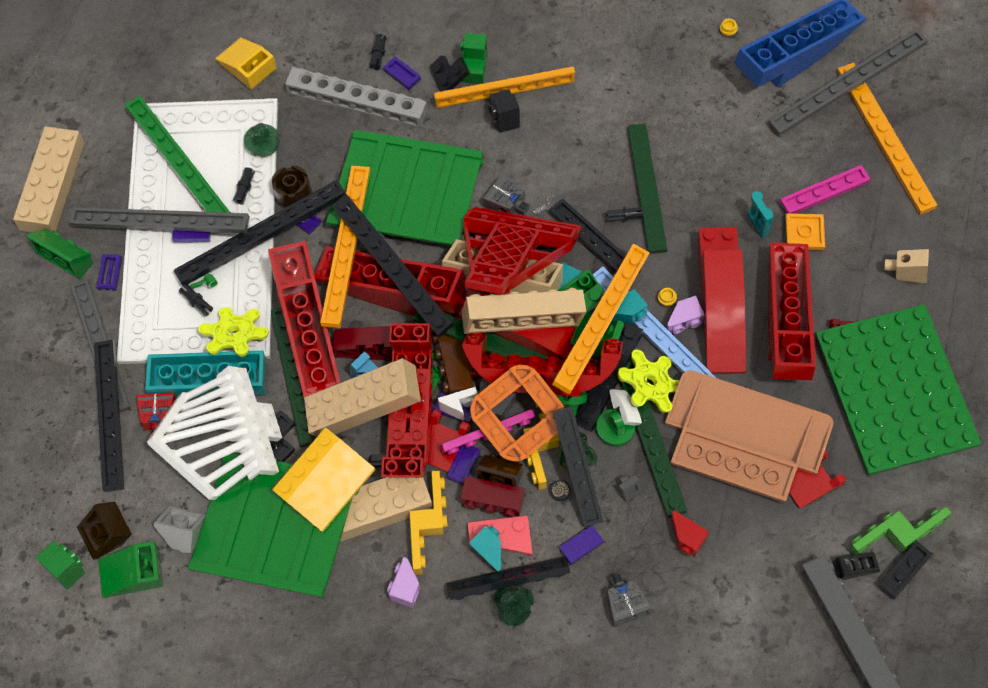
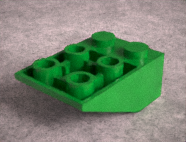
M155 541L135 544L98 559L102 598L163 587L160 551Z

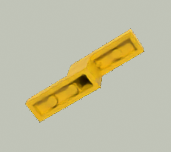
M542 410L539 414L540 421L547 417ZM531 428L524 429V434ZM558 433L526 458L528 466H532L534 471L531 473L533 484H537L539 490L547 488V481L538 452L559 447Z
M431 471L434 509L410 511L413 571L415 575H423L422 568H426L425 555L421 556V548H425L424 536L444 534V527H448L447 515H443V508H446V497L441 494V489H445L444 477L440 478L439 471Z

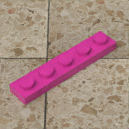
M859 165L780 199V204L786 214H796L868 184L870 177L863 166Z
M531 409L505 419L501 423L510 432L515 425L519 424L520 427L530 424V420L535 415ZM479 429L443 443L439 446L441 454L447 452L448 455L458 452V448L465 445L466 448L476 445V441L483 438L484 441L489 439Z

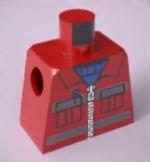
M174 392L137 395L140 421L144 430H151L150 436L176 400Z

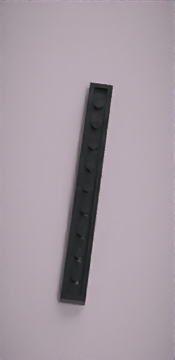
M335 180L248 228L247 233H239L175 268L174 272L182 286L189 284L332 205L346 193L338 180Z
M347 194L342 196L332 205L333 208L440 338L454 326L453 322Z

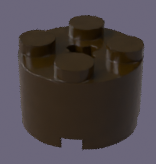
M293 165L291 168L286 169L282 167L272 177V187L276 199L284 207H288L312 193L306 171L299 166Z

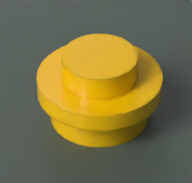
M725 19L720 25L721 33L726 36L734 35L738 29L733 19Z
M664 288L658 294V301L663 306H672L677 300V295L671 288Z

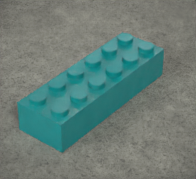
M264 350L248 351V354L244 357L238 356L235 351L219 352L216 355H211L209 352L148 354L145 390L147 394L174 392L177 398L182 392H189L216 379L217 375L226 367L233 366L247 369L255 395H266L267 359ZM217 386V387H215V388H213V389H211V390H209V391H207V392H204V393H202V394H200V395H198V396H196V397H201V396H203V395H205V394H208V393H210V392H212V391H214V390L219 389L220 387Z

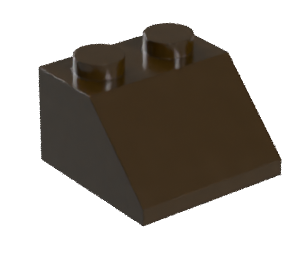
M484 454L477 467L478 479L517 487L523 473V464H520V462L504 460L494 454Z
M116 502L95 504L77 526L93 560H97L121 547L132 535Z

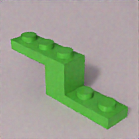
M947 507L941 511L936 509L929 515L930 519L924 522L922 520L914 527L900 511L894 515L889 513L882 519L883 523L879 526L877 524L871 526L867 530L868 534L864 537L861 535L856 537L851 542L852 546L849 552L852 555L860 554L886 535L900 553H903L916 541H919L945 522L951 515V511Z

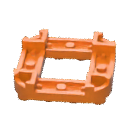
M517 365L511 367L474 397L471 404V417L503 458L510 461H521L558 433L552 410L563 408L564 405L534 368L527 365ZM520 386H523L547 417L518 440H515L491 409Z

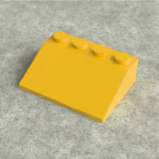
M325 427L272 490L323 532L376 469Z

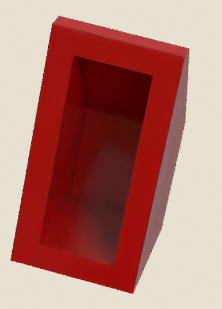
M674 510L671 523L677 547L680 548L683 554L695 557L707 540L709 531Z

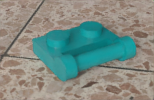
M755 191L751 196L752 205L748 210V217L761 238L769 236L774 216L771 209L767 208L762 201L763 194Z

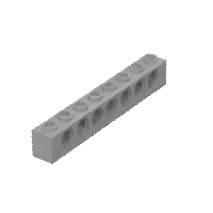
M292 67L285 83L287 94L417 128L422 127L428 112L427 101L420 98L392 93L385 89L373 88L370 85L357 84L354 81L326 76L319 72H310L303 68Z

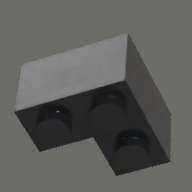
M510 89L489 94L487 108L489 113L492 112L493 114L492 122L494 127L497 126L499 133L520 128V108L515 94H511Z

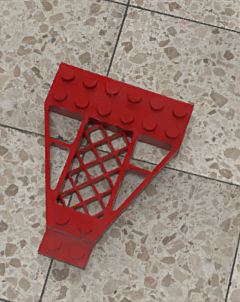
M481 207L469 209L464 216V238L469 267L465 288L503 295L505 291L512 290L572 251L581 234L582 226ZM469 232L486 234L488 237L486 241L469 238ZM539 245L558 248L552 253L536 250ZM471 248L480 249L475 259L472 260ZM530 260H539L535 264L525 269Z

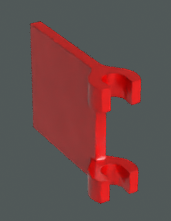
M434 409L431 415L430 451L427 464L448 473L458 452L448 455L447 452L441 454L439 446L467 435L471 426L470 423L462 421L459 431L439 424L443 417L442 412Z
M826 449L822 461L828 458V452L826 451ZM821 464L817 476L797 469L789 494L798 508L801 509L830 491L845 485L846 478L841 473L831 480Z

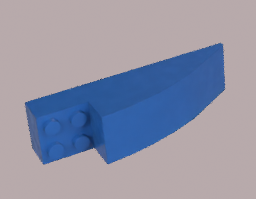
M834 0L740 48L734 64L757 87L770 80L779 87L833 50L864 23L866 18L848 0Z

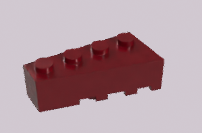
M390 326L335 329L332 347L334 358L357 359L363 352H366L370 356V360L392 361L393 350L389 343Z

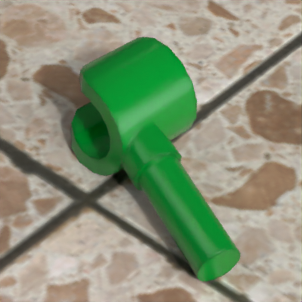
M207 274L203 280L191 284L190 287L193 289L207 284L209 288H213L218 282L212 274Z

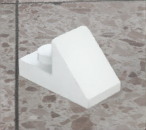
M473 387L438 398L439 409L464 421L462 407L471 406L474 397L478 394L476 388Z

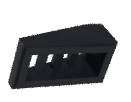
M874 552L841 556L832 562L836 577L841 580L880 572ZM865 559H868L870 568L867 567Z

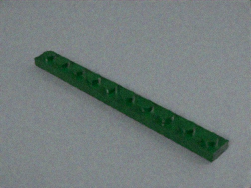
M631 358L626 366L627 369L635 368ZM620 381L622 389L632 397L635 393L633 386ZM645 401L644 405L637 407L642 423L637 425L636 429L667 518H670L674 510L684 514L687 513V508L649 401Z

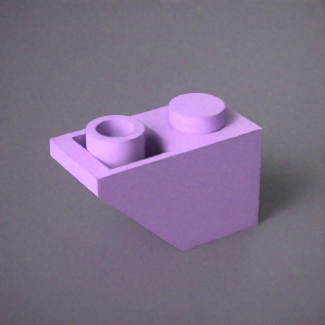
M696 296L678 301L667 324V330L671 334H679L684 329L690 327L697 328L703 323L705 314Z
M403 557L402 562H398L396 566V577L394 582H390L387 593H389L391 601L413 608L420 592V585L408 559Z

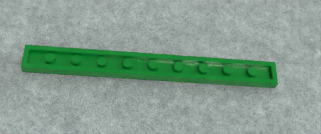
M138 96L126 103V109L205 212L231 213L142 97Z

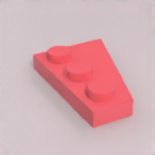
M528 516L468 522L470 541L486 525L489 527L493 525L501 533L499 537L501 538L502 549L507 550V552H519L533 556Z

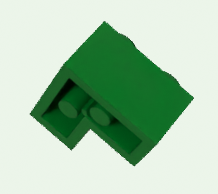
M465 33V39L461 40L460 50L462 51L461 58L465 60L470 74L462 80V83L483 84L488 56L487 35Z
M53 541L36 557L39 563L66 590L85 574L81 568L83 563L62 543L58 545Z

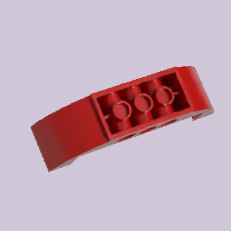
M390 323L389 343L393 350L392 362L403 358L415 365L421 401L389 413L386 457H382L381 477L422 478L427 468L431 433L433 354L430 324Z
M484 332L466 334L462 346L472 367L490 383H493L513 366L527 365L539 373L555 395L579 397L581 392L594 388L610 376L621 358L623 342L613 338L607 339V341L604 340L601 362L589 359L570 395L552 385L566 360H559L557 357L544 359L534 355L528 357H520L517 354L501 356L499 353L486 355L487 333ZM520 386L517 390L514 391L518 393H528L523 386Z

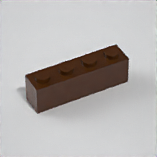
M431 332L432 343L436 345L435 358L440 362L439 375L440 377L443 376L444 379L442 383L443 392L450 395L473 388L466 355L462 346L463 343L446 335H442L439 338L435 332Z

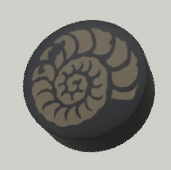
M562 480L554 482L550 491L552 498L556 501L567 500L570 496L569 484Z

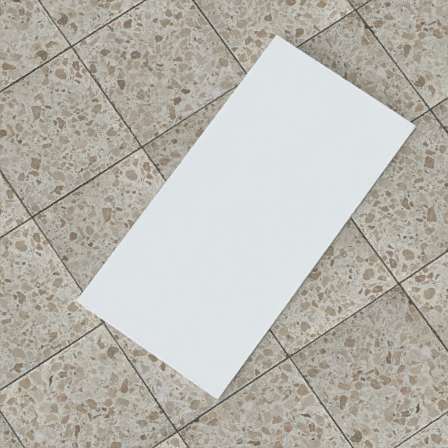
M277 98L147 104L231 213L249 214L248 228L275 214V193L272 187V177L276 172ZM135 121L128 209L205 212ZM245 167L255 170V174L251 181V190L248 191L244 204H237L233 201L237 190V182L240 181ZM127 229L117 353L118 364L147 363L148 354L208 352L206 345L213 340V337L202 336L198 331V327L204 323H217L220 320L218 312L223 307L231 308L233 314L239 316L244 315L250 309H258L260 311V318L254 325L268 328L269 334L265 340L250 341L248 343L249 351L264 350L266 359H270L273 272L268 249L274 248V237L207 273L212 274L217 280L218 284L215 287L209 288L205 284L193 288L196 293H200L203 299L213 307L212 312L205 308L209 315L204 316L196 307H192L189 301L179 293L180 288L186 292L187 290L180 283L174 269L239 233L211 232L210 242L173 243V230ZM203 275L202 277H200V278L194 280L193 282L189 283L188 285L190 286V285L193 284V283H196V282H199V281L203 280V278H204L205 275ZM226 348L221 350L220 352H229L235 350L232 348Z

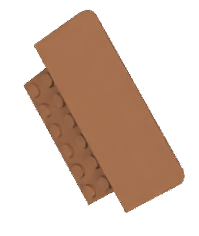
M689 370L684 372L680 378L672 401V410L668 413L665 421L666 426L682 431L671 460V465L786 503L797 469L817 476L833 428V419L828 414Z

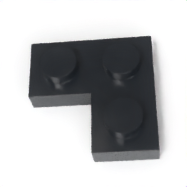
M441 55L430 65L441 92L454 89L470 74L465 60L462 58H458L450 66L447 58Z
M280 411L275 416L282 439L278 442L270 441L275 459L285 462L295 452V448L283 437L295 426V422Z

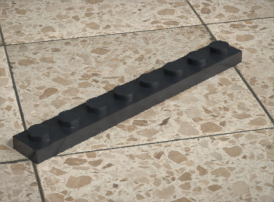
M114 340L94 343L102 487L104 492L125 489L116 345Z

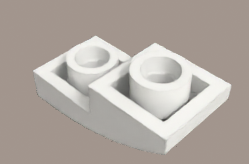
M609 390L613 409H620L624 425L637 426L641 424L639 411L631 403V396L625 390Z

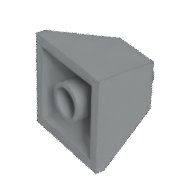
M169 506L154 522V527L171 549L182 553H191L196 547L206 514Z

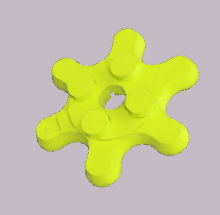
M223 307L218 312L220 320L217 323H204L198 327V331L202 336L213 337V340L206 345V350L211 355H216L223 349L232 348L238 356L244 357L248 354V343L250 341L265 340L269 334L268 328L254 325L260 318V311L258 309H250L244 315L239 316L233 314L231 308Z
M638 349L632 351L631 361L635 368L627 369L622 367L617 375L620 381L633 386L635 393L631 397V403L639 407L644 405L645 401L650 400L657 405L660 412H670L672 410V403L668 399V394H675L679 384V380L671 379L667 373L671 367L670 359L666 356H661L657 362L652 363L646 359L642 351ZM647 379L652 380L654 385L646 383Z

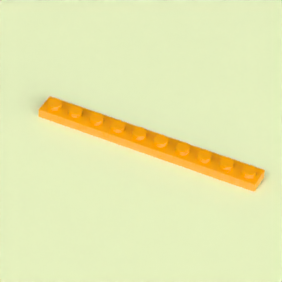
M851 63L838 68V76L855 67V64ZM864 83L851 91L849 94L919 215L935 210L938 206L867 84Z
M351 166L346 194L363 213L370 177V167ZM342 218L321 317L322 327L341 328L358 237Z
M633 243L554 380L553 386L570 395L650 252Z

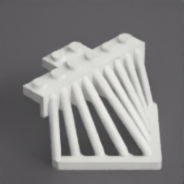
M228 366L217 375L216 379L189 392H182L176 398L147 443L209 500H215L246 475L249 480H252L259 474L275 475L278 473L279 470L270 441L278 442L282 439V435L272 404L256 401L247 369ZM217 386L220 387V388L217 389V390H214V391H212V392H210V393H208V394H205V395H203V396H201V397H198V398H196V399H194V400L189 401L190 399H192V398H194V397H196V396H198V395H200V394H202V393H204V392H207V391H209V390H211V389H213V388H215V387H217ZM218 397H221V398H222V399H219V400H216V401H213V402L204 404V403H206V402H208V401H211V400H213V399H215V398H218ZM217 408H225V409H222V410H219V411H215V412L208 413V414H205V415H201V416H198V417H195V418H191V417L197 416V415H199V414H202V413H205V412H208V411H211V410H214V409H217ZM219 418L226 419V420H222V421H218V422H214V423H210V424H206V425H202V426H198V427L186 429V430H183V431L175 432V431L182 430V429H185V428H189V427H192V426H195V425H199V424H202V423H206V422H209V421H213V420H216V419H219ZM219 429L233 430L177 450L170 449L166 445L168 442ZM225 441L236 442L192 463L187 464L180 458L181 456ZM240 452L241 454L205 477H201L195 471L231 453ZM244 464V468L217 489L210 485L211 482L238 465Z

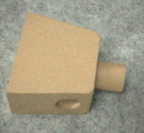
M929 249L897 251V260L885 259V270L896 271L897 280L927 283Z

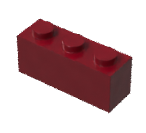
M466 476L460 500L461 505L470 510L478 508L490 514L497 512L509 518L520 517L525 491L522 487Z

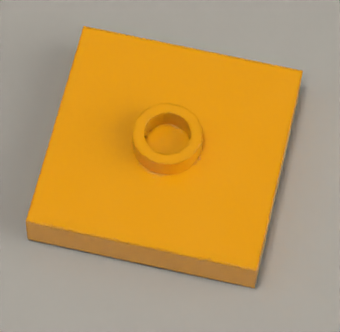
M786 214V243L808 244V250L825 249L824 214Z

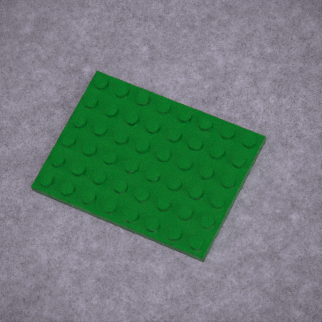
M925 304L815 333L817 343L867 476L972 449L982 444Z

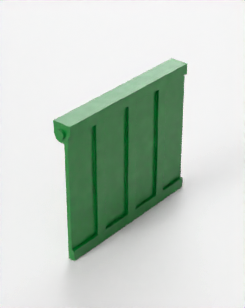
M354 129L339 183L346 193L351 166L370 167L363 214L375 229L382 234L450 246L454 244L456 239L461 240L464 230V216L469 210L477 176L484 164L483 151ZM331 206L326 225L340 226L341 216Z
M231 453L223 457L222 466L241 454ZM276 461L279 472L275 475L259 474L252 480H249L246 475L217 499L210 501L193 557L188 565L190 571L324 598L353 497L322 532L272 490L294 465ZM244 464L238 465L219 477L214 489H217L244 468Z

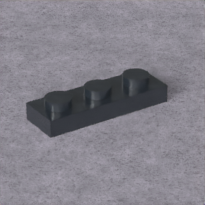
M916 541L878 587L895 600L933 553Z

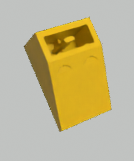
M239 38L215 58L219 64L250 90L277 69L272 54L262 46L243 38Z

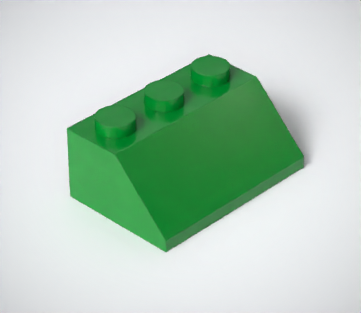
M42 229L29 233L26 236L37 255L78 279H81L94 263L88 250L76 247V244L69 239L67 241L62 239L61 235L55 231L50 232L47 229Z

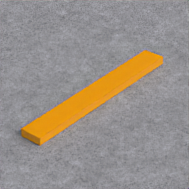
M573 66L434 93L436 108L488 99L489 94L510 89L511 94L572 83L575 82V70Z

